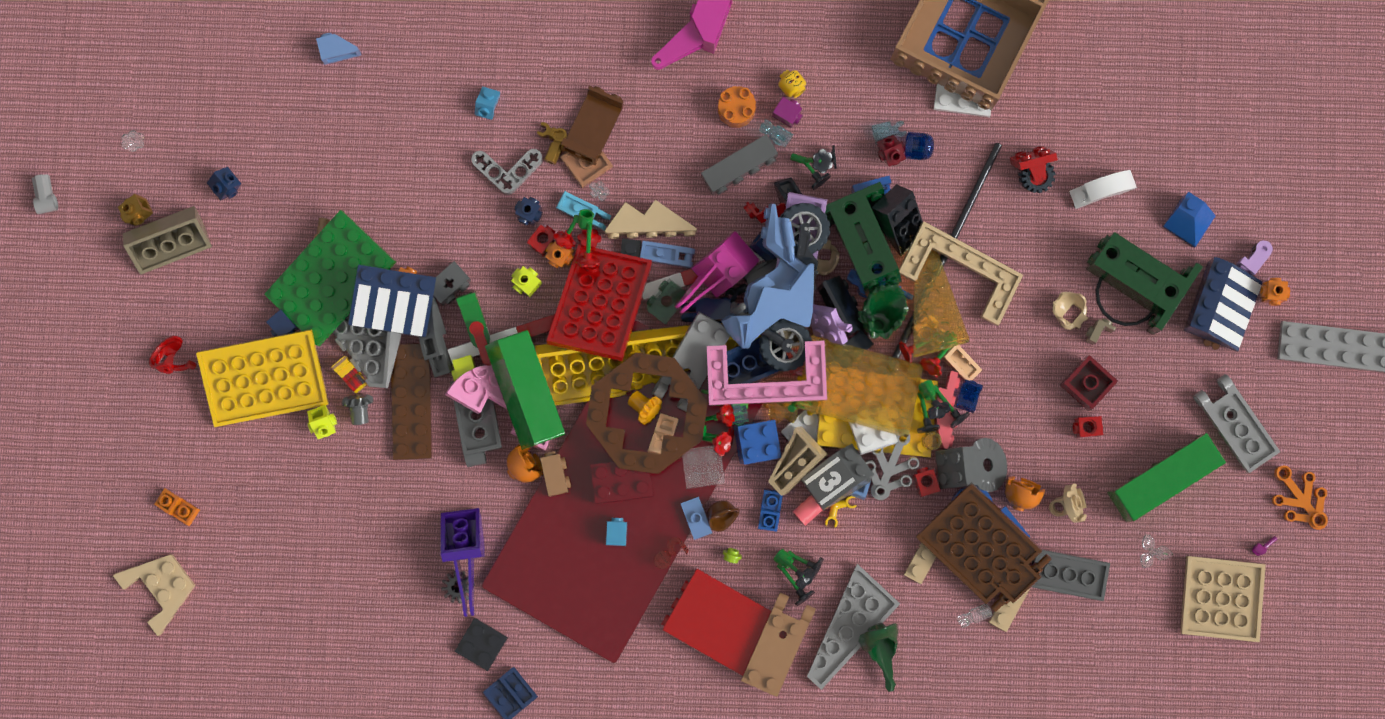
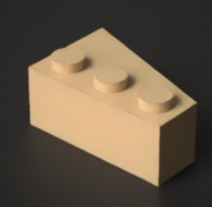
M802 426L796 427L768 482L781 496L788 494L801 481V478L807 475L828 454Z

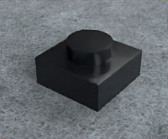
M622 238L621 253L640 257L641 240Z

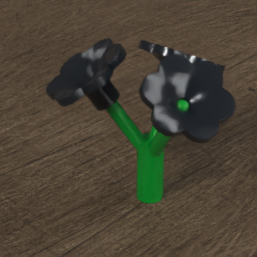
M832 145L831 153L826 152L825 149H819L811 158L794 153L790 157L791 161L804 164L813 174L812 177L815 180V183L811 186L813 190L821 187L831 177L829 173L821 176L819 173H826L827 169L832 168V165L837 169L835 145Z

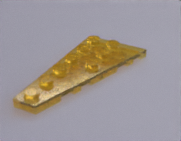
M931 249L916 281H914L913 358L969 342V336L939 254Z

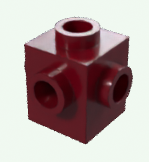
M894 135L876 142L880 161H884L889 167L897 165L906 159L904 154L906 147L903 141H899Z

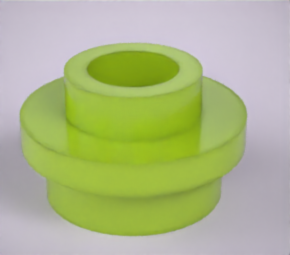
M728 548V550H723V559L727 562L738 563L742 558L737 549Z

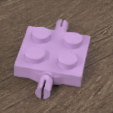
M813 304L810 325L816 340L840 345L845 344L848 341L845 331L851 332L852 325L841 321L836 308Z

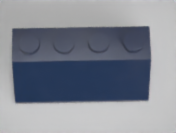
M760 338L755 339L749 349L738 346L727 351L728 384L759 383L785 371L777 370L763 360L759 351ZM772 343V350H774L777 347L775 344ZM779 350L774 354L781 359L783 351Z

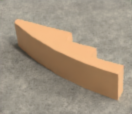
M925 314L912 327L923 341L935 336L940 331L943 334L945 333L943 329H940ZM938 339L927 344L937 355L942 351L937 345ZM958 343L951 347L942 357L967 383H970L982 371Z

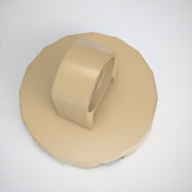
M1077 484L1065 486L1063 496L1055 498L1050 503L1049 510L1054 516L1068 515L1074 523L1085 521L1087 514H1083V509L1086 508V502L1080 488L1076 489ZM1056 502L1061 503L1064 506V510L1057 511L1054 504Z

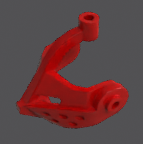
M174 335L163 340L149 358L151 368L165 374H171L173 371H184L189 368L194 370L197 363L189 360L183 365H173L174 356L183 344L182 338ZM164 355L167 356L164 362L159 363Z

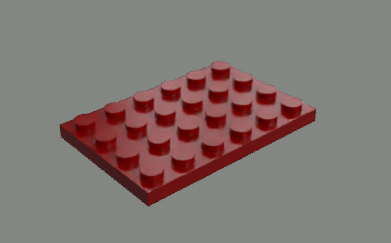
M578 244L547 337V344L623 361L651 270L652 260L599 248H591L592 256L600 260V264L594 268L580 267L576 263V259L584 256L586 247Z

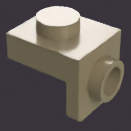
M1099 319L1095 321L1093 326L1090 325L1085 335L1088 337L1086 342L1094 345L1097 343L1102 330L1112 333L1116 330V327L1112 326L1113 323L1107 319Z

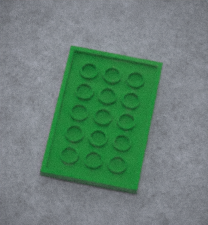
M340 210L264 295L277 308L281 309L301 331L312 329L315 345L320 347L350 314L357 266L364 265L390 270L396 261L343 210Z

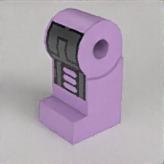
M1268 241L1258 242L1252 247L1249 257L1239 259L1236 266L1252 276L1255 275L1271 255L1272 245Z

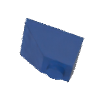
M1187 192L1182 196L1163 227L1195 248L1215 218V214L1204 201Z

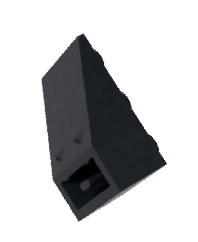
M896 184L871 209L881 230L899 256H902L908 251L923 221L914 192Z

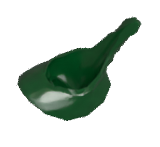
M878 623L869 627L867 632L861 634L858 642L872 660L880 666L885 678V688L888 692H892L896 686L893 679L892 658L896 653L898 644V625L893 623L886 626L884 623Z

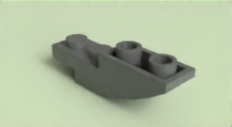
M433 297L426 337H419L424 360L429 359L434 377L451 373L453 366L443 338L446 330L435 297Z

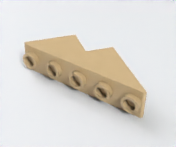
M657 200L653 202L645 215L625 202L605 230V235L608 236V239H618L619 236L627 235V238H638V235L655 238L657 234H665V237H676V234L692 237L695 236L697 228Z

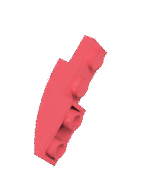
M954 371L948 373L945 389L938 388L952 407H954L956 397L953 396L954 390L958 389L960 384L958 372ZM937 395L936 400L942 403L943 401ZM951 411L940 419H934L935 425L940 426V429L936 430V434L943 450L948 449L949 446L952 447L954 436L952 435L953 428L950 427L954 421Z

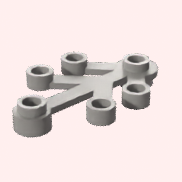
M899 429L895 433L898 442L895 444L888 462L883 453V448L879 452L872 451L877 456L883 470L881 480L875 470V462L873 460L866 461V464L872 463L874 465L871 469L874 473L871 494L877 500H884L890 495L891 490L901 486L908 487L912 483V478L908 474H903L900 479L889 482L892 475L909 468L916 469L919 467V460L914 456L896 465L903 446L910 442V434L905 429ZM905 435L906 440L900 441L899 437ZM916 460L917 464L915 466H911L910 461ZM907 477L910 479V481L908 483H903V478ZM883 488L884 493L879 494L877 490Z

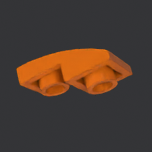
M166 488L163 489L154 503L155 506L188 526L192 524L200 511L199 508Z

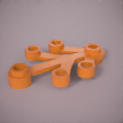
M1285 465L1278 466L1274 471L1276 479L1283 481L1296 499L1286 498L1280 494L1274 495L1272 497L1273 505L1304 508L1308 515L1297 514L1293 510H1287L1283 517L1288 522H1308L1310 527L1315 530L1325 528L1328 523V517L1323 512L1327 496L1325 488L1319 487L1314 490V496L1317 498L1315 509L1311 505L1312 487L1316 479L1313 472H1305L1302 475L1304 482L1302 493L1291 478V469ZM1280 470H1283L1285 473L1283 477L1279 475ZM1307 474L1311 475L1310 481L1306 479ZM1319 490L1323 491L1322 497L1318 495ZM1277 497L1281 498L1280 504L1276 503ZM1289 512L1293 514L1291 520L1287 516ZM1315 517L1320 518V522L1318 524L1315 523Z

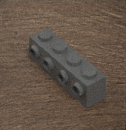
M766 134L701 172V178L712 196L716 193L721 195L728 190L727 187L731 184H734V186L738 185L744 180L743 177L748 174L753 176L760 171L759 168L763 165L770 166L776 162L775 158L778 157V152Z

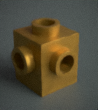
M133 194L130 198L125 199L118 206L121 219L125 223L136 227L153 214L147 199L137 194Z

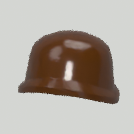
M727 500L713 503L708 509L710 528L716 532L729 528L740 513L739 508H735Z

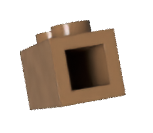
M555 451L545 453L544 457L540 459L548 496L568 493L571 483L569 476L565 477L564 469H567L565 457L561 458V455L556 454Z

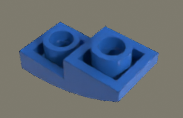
M764 488L758 529L777 532L783 495L781 496L776 490Z

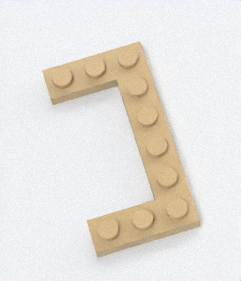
M922 222L899 268L900 275L913 282L916 281L931 249L996 283L980 318L995 326H999L1023 274L932 225Z
M920 543L904 575L922 584L936 556ZM1029 590L1015 603L1010 601L1008 604H1004L997 612H994L989 623L1007 632Z

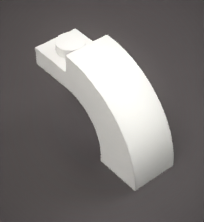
M1131 170L1090 181L1069 192L1075 208L1078 209L1101 199L1123 194L1137 187Z

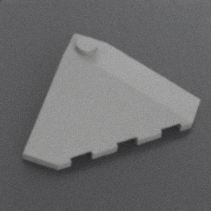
M348 315L333 331L337 337L335 339L336 343L342 351L347 350L352 357L350 361L358 372L362 371L367 377L365 382L369 387L388 388L401 334L349 326Z

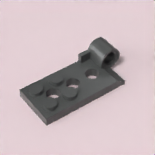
M487 399L481 411V417L478 420H473L471 414L474 411L454 400L463 455L467 467L487 464L485 452L502 448L494 402ZM476 430H485V435L482 438H476Z

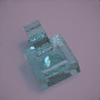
M732 404L735 421L732 422V425H741L749 422L746 405Z

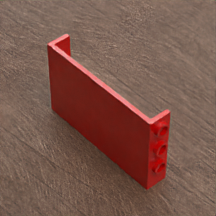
M696 569L690 582L686 580L681 588L683 594L680 599L675 598L671 606L674 609L670 616L666 614L661 625L664 626L662 630L743 676L771 610L703 571ZM785 631L779 633L780 638L787 636Z

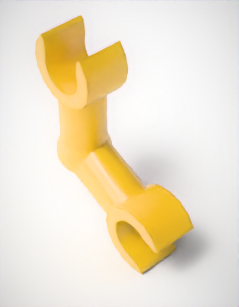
M849 496L845 500H840L830 506L829 517L825 519V526L828 525L830 519H833L835 522L834 528H836L838 525L836 519L838 509L845 507L855 508L857 505L850 506L848 504L849 499L855 497Z

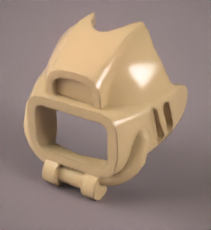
M830 240L823 245V249L831 250L830 260L817 259L818 274L826 275L833 271L839 261V252L835 246L831 245Z
M1061 292L1058 299L1053 301V313L1063 328L1068 330L1080 329L1081 324L1087 321L1086 298L1082 294ZM1072 305H1075L1081 310V313L1073 323H1069L1063 318V315Z

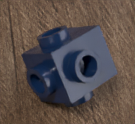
M227 166L213 172L207 181V185L221 201L225 198L231 199L236 196L241 182Z
M523 197L522 201L519 200L514 208L516 211L515 215L518 218L517 221L524 225L529 223L534 226L535 222H539L543 214L542 207L539 205L540 202L533 197H529V199ZM527 206L531 208V211L528 213L525 212Z

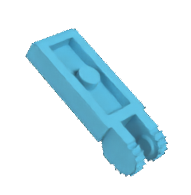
M564 191L556 207L557 210L572 217L579 215V211L582 209L591 210L594 213V217L596 214L606 220H610L612 217L597 206ZM593 220V226L605 231L606 226L603 223Z

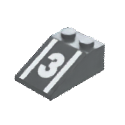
M851 443L801 478V481L824 511L870 483L874 473Z

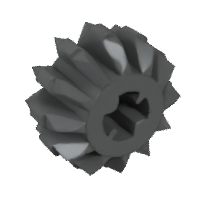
M454 571V577L448 573L447 577L450 581H442V583L447 584V587H442L441 590H448L444 597L448 598L452 595L450 602L454 603L457 597L458 603H462L460 590L457 592V589L454 590L453 588L454 585H457L456 571ZM462 571L466 594L469 593L468 577L464 579L466 572Z

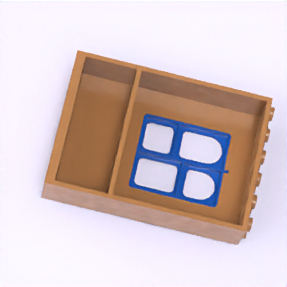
M920 0L890 60L899 67L904 66L910 69V72L914 75H922L930 83L939 84L946 91L955 92L961 95L964 100L973 101L980 108L992 111L1049 0H963L975 7V11L964 32H958L943 23L954 0ZM983 12H987L1003 21L996 38H990L975 29ZM937 32H943L957 39L958 44L951 55L941 57L933 51L932 42ZM971 37L990 47L983 64L975 71L966 70L960 63L961 53Z

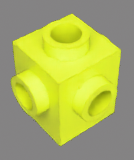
M524 266L521 269L517 268L511 276L513 278L511 282L514 284L512 288L519 294L524 292L528 297L535 293L542 282L537 278L538 273L531 267L528 269Z
M326 405L307 411L309 419L307 423L311 434L315 433L317 439L336 433V417L333 413L330 414Z

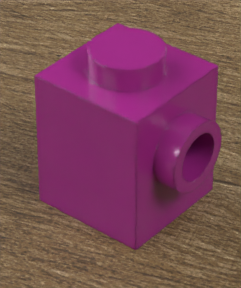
M782 97L773 111L772 117L792 128L794 124L798 125L802 119V108L797 101Z

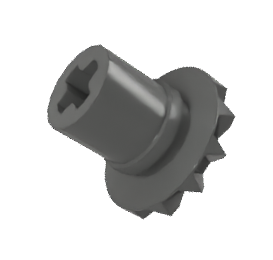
M355 394L342 400V406L349 407L352 425H362L369 422L367 409L368 404L373 403V396Z

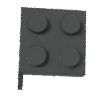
M981 438L976 440L970 447L935 451L940 489L965 487L972 482L979 490L993 492L998 490L1006 479V456L1001 446L993 439ZM986 458L991 463L989 471H986L983 466Z

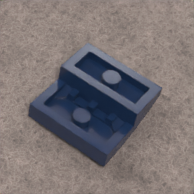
M512 667L482 692L502 719H512L538 697L515 667Z

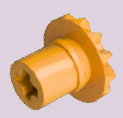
M639 391L634 392L628 400V405L639 414L638 421L644 425L655 419L662 404V400L657 396L650 399Z

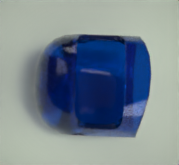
M908 131L905 144L906 159H929L934 152L933 137L928 133Z

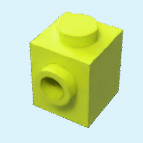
M471 355L452 360L454 370L451 372L454 381L464 373L476 368Z

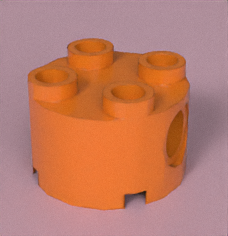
M733 86L721 93L718 100V114L720 120L729 127L741 128L747 126L755 115L756 101L748 88Z

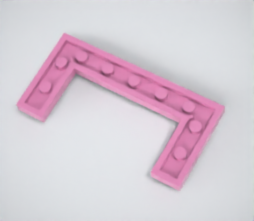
M825 341L805 342L807 381L728 384L726 345L707 346L709 405L827 400Z

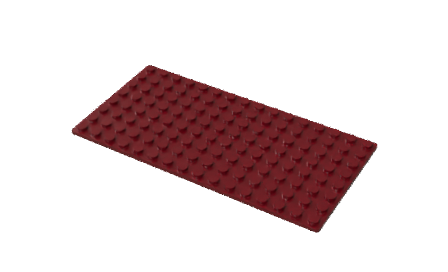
M635 321L632 332L652 330L639 321ZM691 370L685 371L686 374H690ZM708 375L699 388L700 392L701 390H709ZM649 383L636 391L651 399L655 397L652 391L656 383ZM670 384L665 395L660 399L662 400L661 409L658 411L655 419H652L650 423L645 425L638 421V412L628 405L630 396L636 392L635 389L631 390V392H626L623 396L610 398L606 427L625 429L622 449L648 452L660 413L679 419L673 436L683 438L686 412L677 408L680 398L669 397ZM702 393L708 401L706 417L720 412L722 405H709V394ZM587 401L557 453L561 455V458L565 457L567 469H564L565 477L569 476L571 488H568L569 492L551 497L548 496L545 477L543 478L484 580L482 587L608 661L616 663L691 532L681 503L699 497L704 509L734 456L737 446L734 434L733 444L729 452H725L724 456H719L714 452V445L711 442L702 440V442L694 446L659 474L651 473L654 497L595 504L590 465L614 461L586 425L589 401ZM763 403L748 404V409H743V413L734 414L735 421L732 422L731 427L753 422ZM722 420L705 421L706 433L719 435L723 431L728 432L730 428ZM612 518H623V522H627L626 546L606 545L607 521L612 522Z

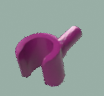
M1274 536L1263 546L1257 543L1251 551L1257 556L1263 555L1267 552V548L1278 539Z

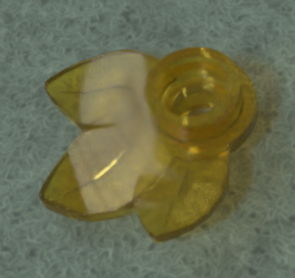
M792 402L763 403L764 407L770 409L769 418L774 419L776 424L784 418L791 423H795L797 419V409L794 412L788 410V406Z

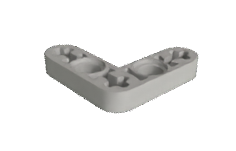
M531 149L508 172L483 151H476L472 155L471 160L475 168L502 193L510 195L541 165L543 158L540 151ZM532 154L533 156H535L537 154L538 161H532L529 164L532 168L529 169L528 166L523 162L526 161V163L528 164L531 160L530 155ZM478 156L480 158L484 156L483 160L488 165L485 171L482 170L485 168L482 163L476 164ZM524 167L526 174L523 177H518L515 173L517 168ZM492 168L499 170V175L495 178L489 176V171ZM503 177L507 183L511 181L512 188L504 189V184L499 180Z

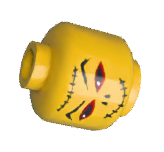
M786 70L779 76L781 79L778 86L787 97L797 98L806 90V80L797 70Z

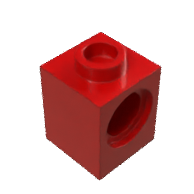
M540 224L527 241V244L544 256L547 253L545 251L551 242H555L553 235L556 232L548 225L544 227ZM541 235H547L548 241L546 243H539L538 238Z
M1102 416L1075 419V423L1072 425L1073 433L1076 434L1077 438L1102 436ZM1085 422H1088L1091 425V431L1089 433L1085 432L1083 429V424Z
M928 467L918 469L917 474L913 475L919 497L940 492L934 469L928 470ZM923 476H928L931 480L928 487L923 486L921 483Z

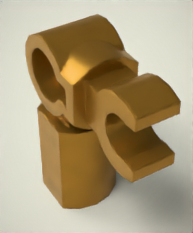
M541 122V126L545 127L546 131L543 133L537 131L538 136L541 138L549 137V139L553 140L550 143L544 161L556 165L561 153V143L563 138H567V133L563 128H550L547 123Z

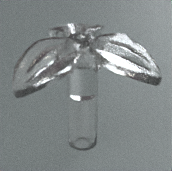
M1148 534L1144 535L1142 547L1148 550V553L1141 555L1140 563L1143 568H1148L1153 564V556H1156L1159 560H1166L1173 555L1164 546L1154 548V538Z

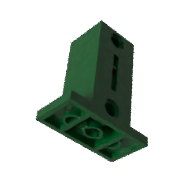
M881 182L827 204L825 211L827 220L830 222L829 228L832 225L835 226L866 297L874 288L881 284L885 286V283L888 282L891 285L893 283L898 285L899 282H902L897 263L871 209L885 195Z
M1116 232L1102 238L1097 245L1099 250H1096L1094 254L1092 253L1086 262L1089 264L1086 270L1155 314L1147 323L1149 327L1146 331L1152 335L1163 330L1203 268L1200 264L1195 263L1191 266L1188 265L1186 269L1183 268L1180 273H1177Z

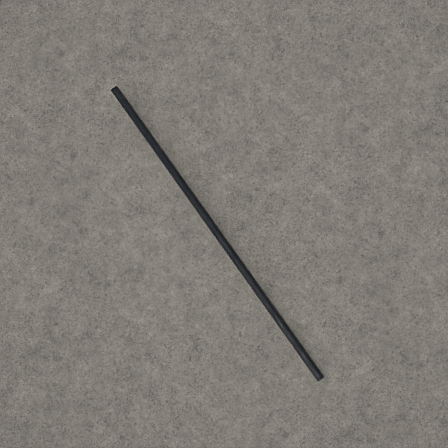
M994 144L950 236L958 238L1002 147L1001 144ZM941 254L899 342L907 343L913 331L912 327L917 323L948 257ZM899 342L883 375L891 376L902 354L899 349Z

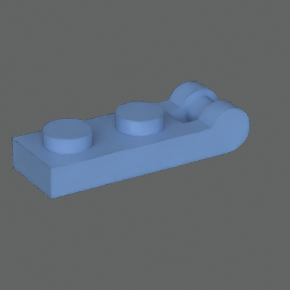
M643 241L640 258L652 260L654 263L691 269L693 267L692 256L695 255V249ZM680 253L685 254L684 260H679Z

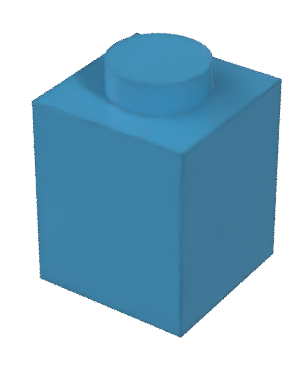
M612 518V522L607 521L606 545L626 546L627 522H623V518Z

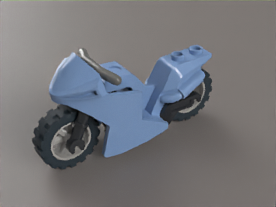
M811 203L794 204L785 209L780 217L777 215L776 204H769L764 210L766 224L765 227H762L761 238H763L764 248L780 260L779 264L770 273L748 284L744 303L738 305L737 302H732L730 305V313L732 315H727L723 318L722 323L728 334L744 349H749L751 343L761 335L759 351L763 360L777 370L790 371L796 370L805 364V342L812 341L809 331L805 327H809L811 323L813 292L816 289L814 283L815 276L818 274V261L813 256V253L821 250L823 245L827 243V238L830 236V222L827 220L825 212L823 213L820 207ZM801 215L810 216L806 223L803 222ZM798 216L800 223H792V220ZM812 219L816 222L817 227H810L809 223ZM810 230H817L815 238L809 232ZM783 331L792 332L788 339L785 338ZM794 335L798 337L799 342L793 343L791 339ZM772 343L775 344L777 347L774 350H772ZM792 346H799L797 353L791 349ZM779 350L783 351L782 358H778L774 353ZM786 352H790L793 355V357L790 359H785Z

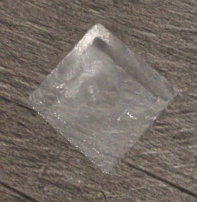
M714 445L692 448L682 456L686 489L725 484L722 456L714 452Z

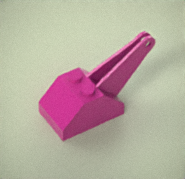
M698 0L697 4H693L690 10L691 21L652 57V67L660 70L701 48L714 54L733 0Z
M733 231L691 267L698 278L675 305L676 309L683 305L702 283L707 288L679 311L681 314L709 291L717 298L734 286L760 261L736 231Z

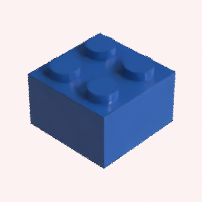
M774 419L733 426L740 464L746 465L781 458L776 421Z

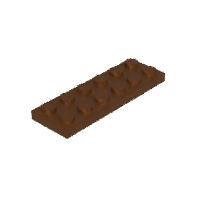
M402 344L398 346L391 374L393 460L433 459L429 359L424 360L420 344Z

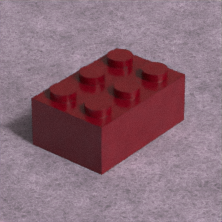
M615 462L590 465L595 504L654 497L651 473L619 469Z

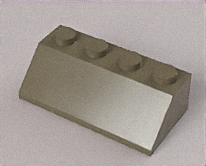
M195 206L123 233V246L140 275L212 247L204 223Z

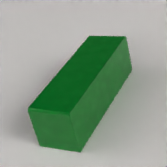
M525 330L486 345L485 349L521 449L524 450L565 435L529 331Z
M1207 433L1197 435L1198 438L1189 445L1175 449V452L1167 459L1153 463V466L1145 473L1129 478L1130 481L1121 488L1107 492L1125 522H1134L1226 463Z

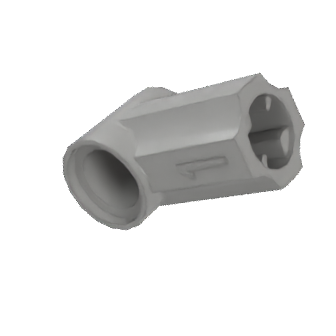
M48 174L36 175L32 178L35 193L33 204L36 213L44 214L57 211L58 202L53 194L50 176Z

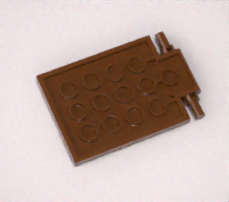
M972 482L916 535V538L985 604L1001 592L999 599L990 606L994 612H997L1004 604H1008L1010 601L1015 603L1042 577L1040 573L1043 571V567L1052 560L1048 554H1045L1038 562L1030 565L1042 552V549Z

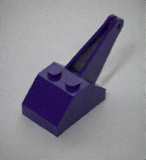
M479 508L441 513L442 562L454 561L464 617H468L460 560L468 559L469 607L471 616H474V558L485 557L484 535Z

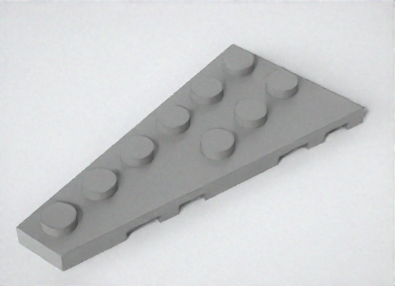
M858 564L855 566L807 674V677L821 690L861 647L858 642L860 635L867 632L869 627L883 623L900 605L893 596Z

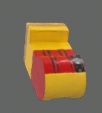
M343 356L331 367L356 394L367 385L362 373L356 370L348 357Z

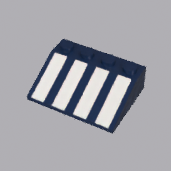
M1213 257L1207 263L1183 331L1238 352L1262 281L1231 262Z
M358 265L348 325L426 337L436 277Z

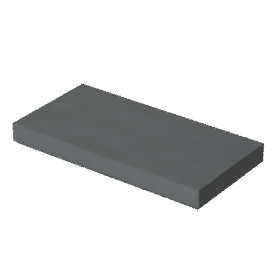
M1042 550L1032 561V564L1038 562L1045 554H1048L1052 559L1043 567V571L1040 573L1042 577L1032 586L1033 588L1104 601L1110 563Z

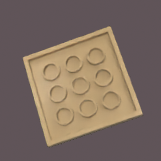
M1186 556L1180 634L1260 642L1266 564Z

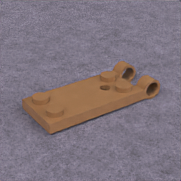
M779 593L741 679L742 682L775 697L778 696L816 610V608L806 605L800 620L782 613L789 596L783 593ZM781 631H785L787 633V636L785 638L779 637V633Z

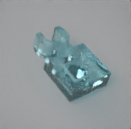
M766 119L759 128L760 132L770 135L769 138L775 144L783 147L788 145L794 135L779 125L775 127Z
M890 121L872 125L871 129L875 144L877 145V141L891 135L905 136L906 131L900 132L898 130L899 126L904 125V121L897 122L895 126H891Z

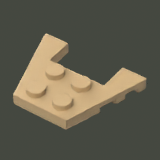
M168 555L113 575L123 590L141 578L163 610L147 623L157 636L164 632V629L171 622L179 607L182 606L196 586L173 555Z

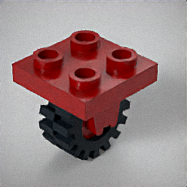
M1044 146L1033 148L1032 152L1026 153V151L1015 153V156L1010 157L1011 165L1021 170V172H1018V176H1020L1019 182L1022 183L1021 185L1033 193H1042L1043 190L1046 192L1048 187L1053 186L1051 183L1052 181L1055 182L1054 175H1056V172L1053 171L1054 167L1049 162L1058 160L1056 152L1044 148Z

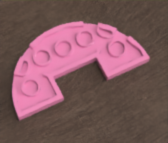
M492 365L480 366L464 373L451 384L445 393L446 396L477 414L481 413L487 399L507 409ZM513 427L511 434L517 436ZM549 441L537 444L534 447L542 452L546 451Z

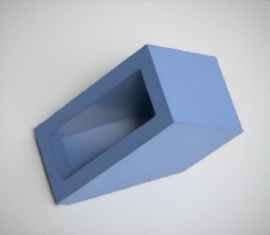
M325 33L320 38H316L321 60L325 65L361 56L357 46L336 34Z

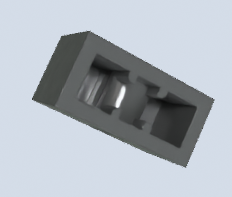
M453 261L436 277L434 296L442 305H449L455 300V295L459 291L463 292L470 286L469 282L472 280ZM450 281L453 284V288L447 287L446 283Z

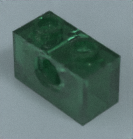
M670 278L660 284L658 287L660 291L656 296L652 295L646 303L648 305L646 307L647 311L665 325L677 311L675 305L687 292ZM663 296H670L671 301L669 304L664 305L661 303Z

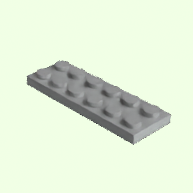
M1282 321L1280 324L1277 360L1385 373V333Z

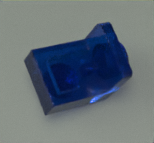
M965 380L960 387L955 407L974 413L983 385L972 380Z

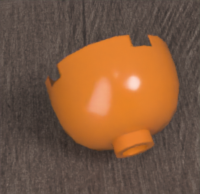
M519 444L508 454L507 473L512 479L528 483L543 475L541 473L543 472L541 460L536 453L532 456L528 451L531 449L530 447L522 450Z
M1015 476L1008 478L1005 486V497L1015 510H1029L1039 505L1045 489L1040 490L1041 485L1025 478H1021V481L1015 480Z

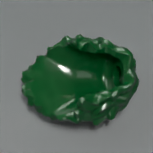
M886 282L885 286L881 284L874 288L864 301L862 311H858V320L873 339L878 337L889 339L892 333L902 325L905 315L909 311L906 303L907 299L904 295L905 292L895 283L891 285Z

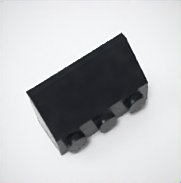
M837 276L822 282L818 287V291L826 306L836 308L841 321L852 325L851 332L845 331L846 337H849L864 328L858 320L859 310L856 307L858 306L856 298L848 292L849 286L846 280Z

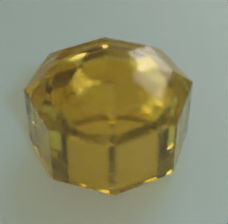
M936 432L925 433L922 437V445L927 450H936L942 444L941 436Z

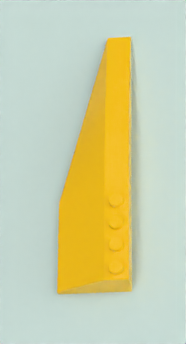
M690 325L631 332L623 361L548 344L536 345L535 350L555 406L590 401L592 385L635 353L672 357ZM731 336L725 344L727 351L740 346ZM633 373L631 390L635 389L636 391L643 388L644 385L652 382L656 383L661 376ZM611 389L610 398L623 396L629 391Z

